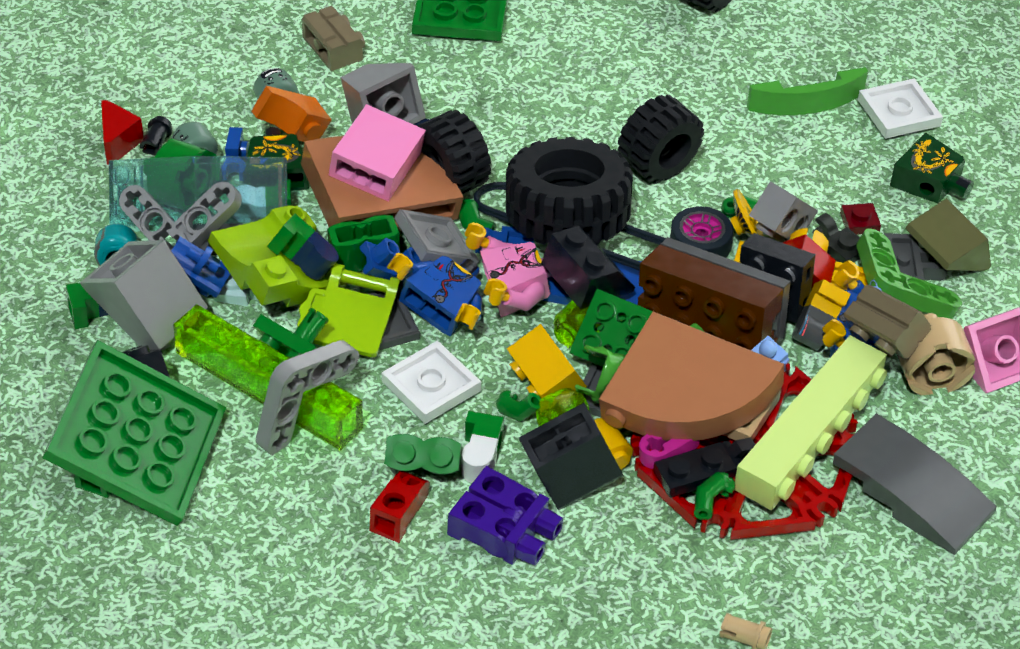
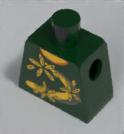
M270 127L264 131V136H254L250 139L245 166L246 185L255 188L277 186V179H290L291 191L309 190L308 179L301 166L303 151L297 135L283 134L279 128Z
M924 133L894 164L890 186L938 204L949 192L966 199L973 188L974 182L962 176L965 164L963 156L931 135Z

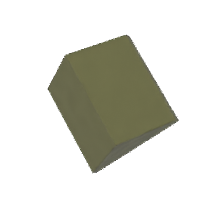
M947 198L908 223L905 228L946 270L985 271L991 267L988 238Z

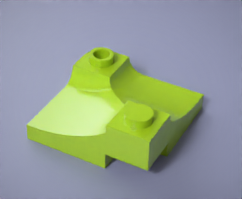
M289 205L274 208L261 220L210 233L209 244L241 290L250 288L262 306L278 301H283L287 307L302 304L307 299L311 289L319 288L326 290L332 268L323 279L315 280L307 276L298 264L296 265L283 253L280 252L276 255L267 247L283 225L295 213L316 231L317 226L306 211L298 206ZM341 282L339 287L345 289L347 284Z

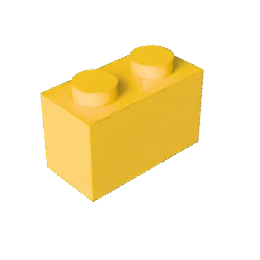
M541 324L507 348L514 359L509 364L521 381L525 378L529 379L531 384L526 389L529 393L539 395L542 402L545 401L551 410L559 408L578 394L575 391L576 384L587 387Z

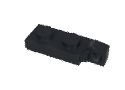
M751 437L735 440L732 444L730 441L714 443L654 462L653 471L667 495L672 498L696 490L699 485L715 472H725L728 474V477L735 478L738 464L751 451L755 443Z

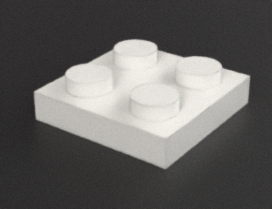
M915 78L859 90V103L885 139L941 126L943 116Z
M438 340L382 372V383L424 424L481 391V381Z

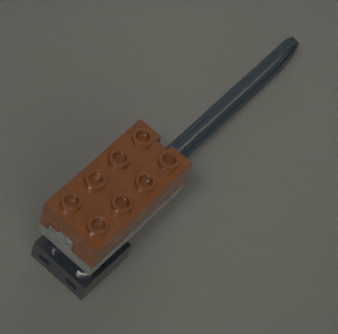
M493 182L479 187L474 193V201L478 204V210L486 215L510 223L505 212L489 207L479 200L488 191L506 190V182ZM627 224L621 232L658 244L659 246L642 262L602 248L612 261L640 271L639 286L643 287L645 291L638 297L639 306L688 326L696 323L704 332L748 350H752L767 336H770L779 344L785 336L786 320L797 323L812 290L816 254L753 233L741 245L740 263Z

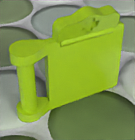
M335 263L326 290L319 288L311 289L307 299L299 306L300 319L297 327L309 312L308 310L314 308L316 312L319 311L326 316L329 321L320 331L313 344L325 346L339 340H344L355 348L359 355L374 358L378 354L401 281L396 277H391L388 280L346 270L345 265ZM342 282L384 292L386 295L385 298L340 288L339 286Z

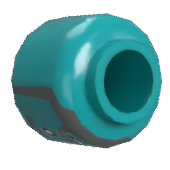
M111 224L102 228L95 239L94 257L99 266L129 241H139L136 233L130 227L123 224Z

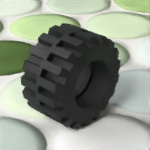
M659 95L655 99L647 100L644 105H640L627 119V123L620 132L621 136L618 138V152L647 181L660 183L664 179L668 180L672 176L679 174L695 157L703 141L701 139L704 135L703 123L675 97Z
M450 110L417 125L426 130L421 153L431 158L445 170L446 176L453 184H457L462 195L488 181V175L491 174L489 150L481 132L467 115L461 114L457 110Z

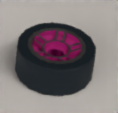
M702 206L686 208L677 213L672 220L670 238L727 258L731 252L733 225L726 215L716 209Z

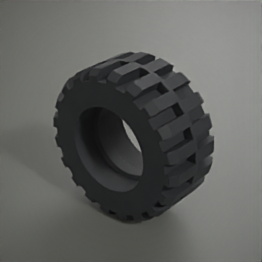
M555 137L548 138L545 142L539 140L532 143L529 148L525 146L519 150L508 163L506 169V215L517 231L528 239L534 238L536 243L545 245L548 243L552 233L575 226H580L597 244L601 240L608 241L626 226L631 216L633 184L631 166L616 149L611 150L607 144L602 142L599 144L594 143L592 139L584 138L583 140H578L575 137L557 139Z

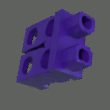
M485 466L470 485L469 490L462 495L448 513L447 535L459 541L465 538L483 547L491 555L503 558V561L511 565L517 559L536 566L543 556L546 543L534 536L536 533H539L550 540H555L562 530L563 518L548 509V497L542 494L537 495L529 488Z

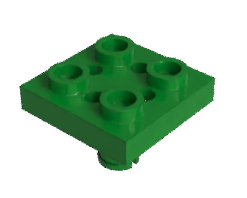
M597 289L569 353L603 368L606 360L587 353L584 346H603L604 348L608 346L611 348L608 349L609 351L626 355L653 311ZM620 314H626V317H624V316L619 317V315H620ZM599 323H602V324H601L600 326H598V328H597L598 331H600V332H596V331H595V326H596L597 324H599Z
M310 308L294 333L260 314L253 326L262 335L259 341L273 350L271 354L283 362L317 349L312 343L329 319L319 311L316 312L314 308Z

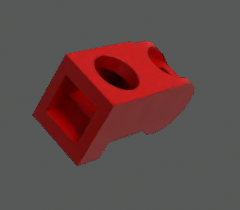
M399 471L371 505L369 531L400 543L406 533L407 526L428 496L429 481L415 477L405 471Z

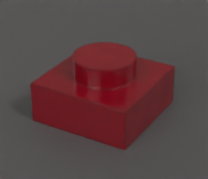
M873 203L841 205L840 214L845 228L848 227L856 235L863 234L864 230L868 228L880 232L881 223Z

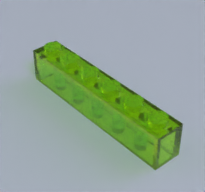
M198 304L173 324L177 354L263 405L272 372L281 362L290 359ZM332 382L325 383L303 392L295 424L341 451L363 429L362 400Z

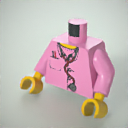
M472 222L468 225L465 231V236L467 237L465 241L466 246L471 250L482 247L480 254L488 280L483 293L489 296V302L493 306H497L500 317L507 316L518 310L529 311L539 301L549 297L550 290L547 278L552 276L541 264L543 258H540L534 243L512 244L504 243L491 236L485 238L486 229L481 224Z

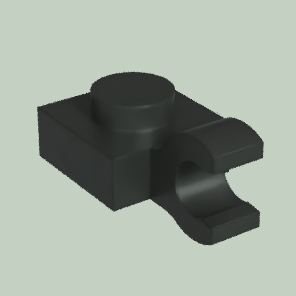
M827 213L815 219L820 226L814 229L812 233L814 234V231L818 230L825 235L829 241L827 253L832 258L842 263L848 260L856 262L860 259L856 246L860 238L848 227L839 231L835 220Z

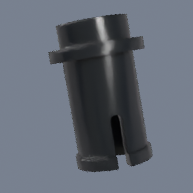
M156 116L148 122V131L140 143V149L144 148L142 150L143 153L157 154L166 137L169 138L172 134L170 120L163 116Z

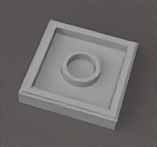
M399 209L394 217L422 262L435 261L441 256H448L458 265L465 259H471L476 264L479 262L474 251L466 246V239L452 218Z

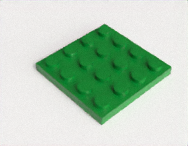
M97 340L89 353L42 458L178 526L185 516L226 407Z

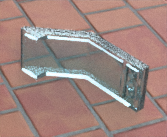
M182 156L109 160L110 225L136 226L119 205L120 195L128 186L139 185L144 188L176 221L214 184L222 181L229 182L242 196L240 208L224 224H246L261 220L272 209L287 206V158ZM225 193L221 195L222 202L226 204L229 201ZM138 197L133 199L134 206L143 212L147 209L140 203ZM211 205L207 208L214 215L217 213ZM201 214L197 216L193 224H206L207 215ZM162 216L152 218L149 226L162 225Z

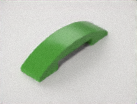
M866 67L837 71L836 80L788 88H783L779 80L752 84L749 87L747 108L749 111L770 115H804L831 110L858 98L859 90L865 89L868 70Z

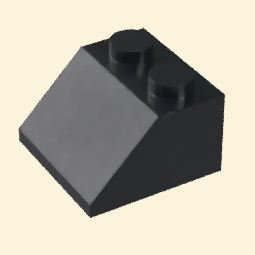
M580 226L551 234L541 264L580 309L590 306L597 289L616 297L634 292L635 286Z

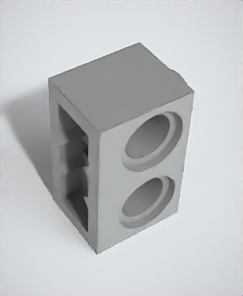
M770 181L749 216L758 221L757 229L780 242H785L794 231L808 228L818 210Z

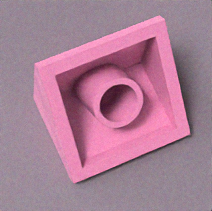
M1020 307L964 327L965 335L975 358L974 366L976 369L972 378L985 393L1020 381Z

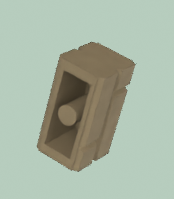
M332 5L320 9L318 13L314 11L303 15V38L330 71L363 60L365 40L360 31L355 32L351 28L346 15H340Z
M870 284L865 285L858 294L857 300L853 301L844 312V318L851 326L849 332L864 343L868 339L874 341L875 347L886 353L888 357H892L895 353L905 359H909L918 347V342H922L931 330L930 323L921 311Z

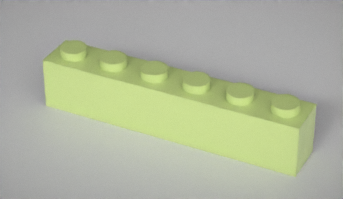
M850 335L738 464L734 490L771 511L781 499L786 501L792 494L800 476L805 478L809 474L819 453L824 455L828 451L836 432L842 433L847 428L852 413L856 409L859 411L863 409L871 390L881 387L887 376V370L884 369L887 354Z

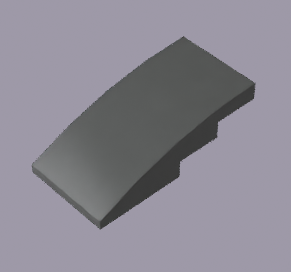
M877 413L834 453L833 464L862 480V491L893 508V518L954 555L996 512L997 506L943 457L910 433Z

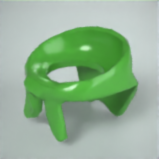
M585 345L584 348L587 353L606 361L595 391L577 384L575 385V391L591 396L594 403H599V398L626 355L613 353L603 346L592 347Z

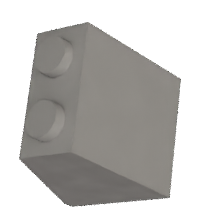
M164 240L129 241L80 282L85 291L138 346L148 345L150 350L161 349L162 351L170 347L176 341L175 336L183 329H188L195 325L200 319L199 315L208 308Z

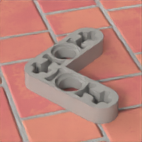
M224 181L214 184L176 221L149 192L139 185L128 186L123 190L119 198L121 209L148 240H164L171 251L173 246L165 239L170 235L178 241L181 236L197 247H200L209 238L212 231L218 230L237 212L242 203L240 192L229 182ZM224 193L229 199L226 204L220 198ZM138 197L140 203L147 209L143 212L134 206L133 199ZM210 205L217 211L215 215L207 209ZM201 214L207 215L206 225L200 230H194V219ZM162 216L163 223L160 229L153 232L150 231L149 223L152 218Z
M339 340L281 362L270 377L256 435V443L270 455H274L286 447L293 435L303 392L349 374L358 362V351L346 341Z

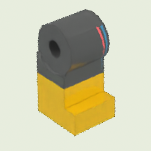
M824 279L814 283L795 325L792 338L818 351L823 345L822 339L826 334L822 328L830 320L837 319L842 307L846 305L851 294Z

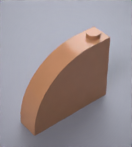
M343 136L304 141L301 166L328 227L341 222H361L369 217L378 215L395 217L399 209L449 217L452 220H456L459 217L463 201L460 189L456 183L453 184L446 176L445 170L439 164L423 153H420L388 202L328 175L332 152Z
M652 312L599 398L601 418L612 427H623L643 436L648 434L662 437L666 441L670 439H693V441L717 437L745 425L766 409L784 384V364Z

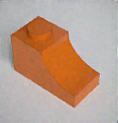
M267 85L251 110L257 119L271 123L287 134L297 135L298 141L302 142L320 139L332 120L315 97Z

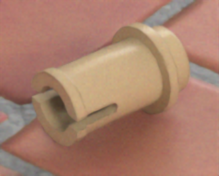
M729 613L725 615L721 625L722 630L720 631V637L752 646V649H767L772 634V628L766 627V622L761 621L760 624L732 616Z

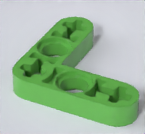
M868 228L864 230L856 246L868 285L871 282V286H876L875 282L872 281L874 279L883 292L919 311L933 313L937 317L954 318L962 306V301L957 294L947 288L901 273L890 240L883 233L875 229Z

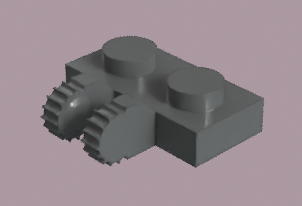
M884 233L891 242L901 273L924 281H941L948 276L947 270L925 248H919L918 241L911 234Z

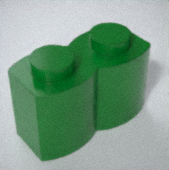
M390 215L373 216L361 222H341L327 229L328 242L336 249L339 256L336 263L345 265L346 270L359 272L367 264L366 256L360 251L359 247L365 241L377 245L384 238L395 241L399 247V230L394 217Z
M395 434L386 439L384 464L390 468L405 472L424 468L435 474H454L460 471L462 445L446 437H434L423 441L414 435Z

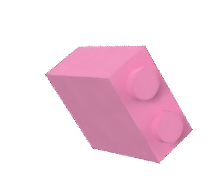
M366 104L333 150L328 175L389 202L420 155L426 130Z

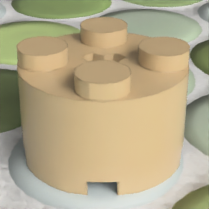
M933 313L925 314V318L931 325V330L922 342H918V347L909 359L897 355L910 389L917 394L930 395L933 394L932 389L947 388L948 393L955 391L965 385L974 375L976 369L974 366V354L962 326L957 321L950 318L937 317Z

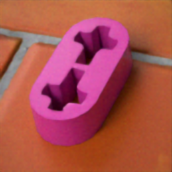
M646 434L639 442V460L647 468L653 469L654 462L695 450L698 448L700 440L670 439L666 441L662 437Z

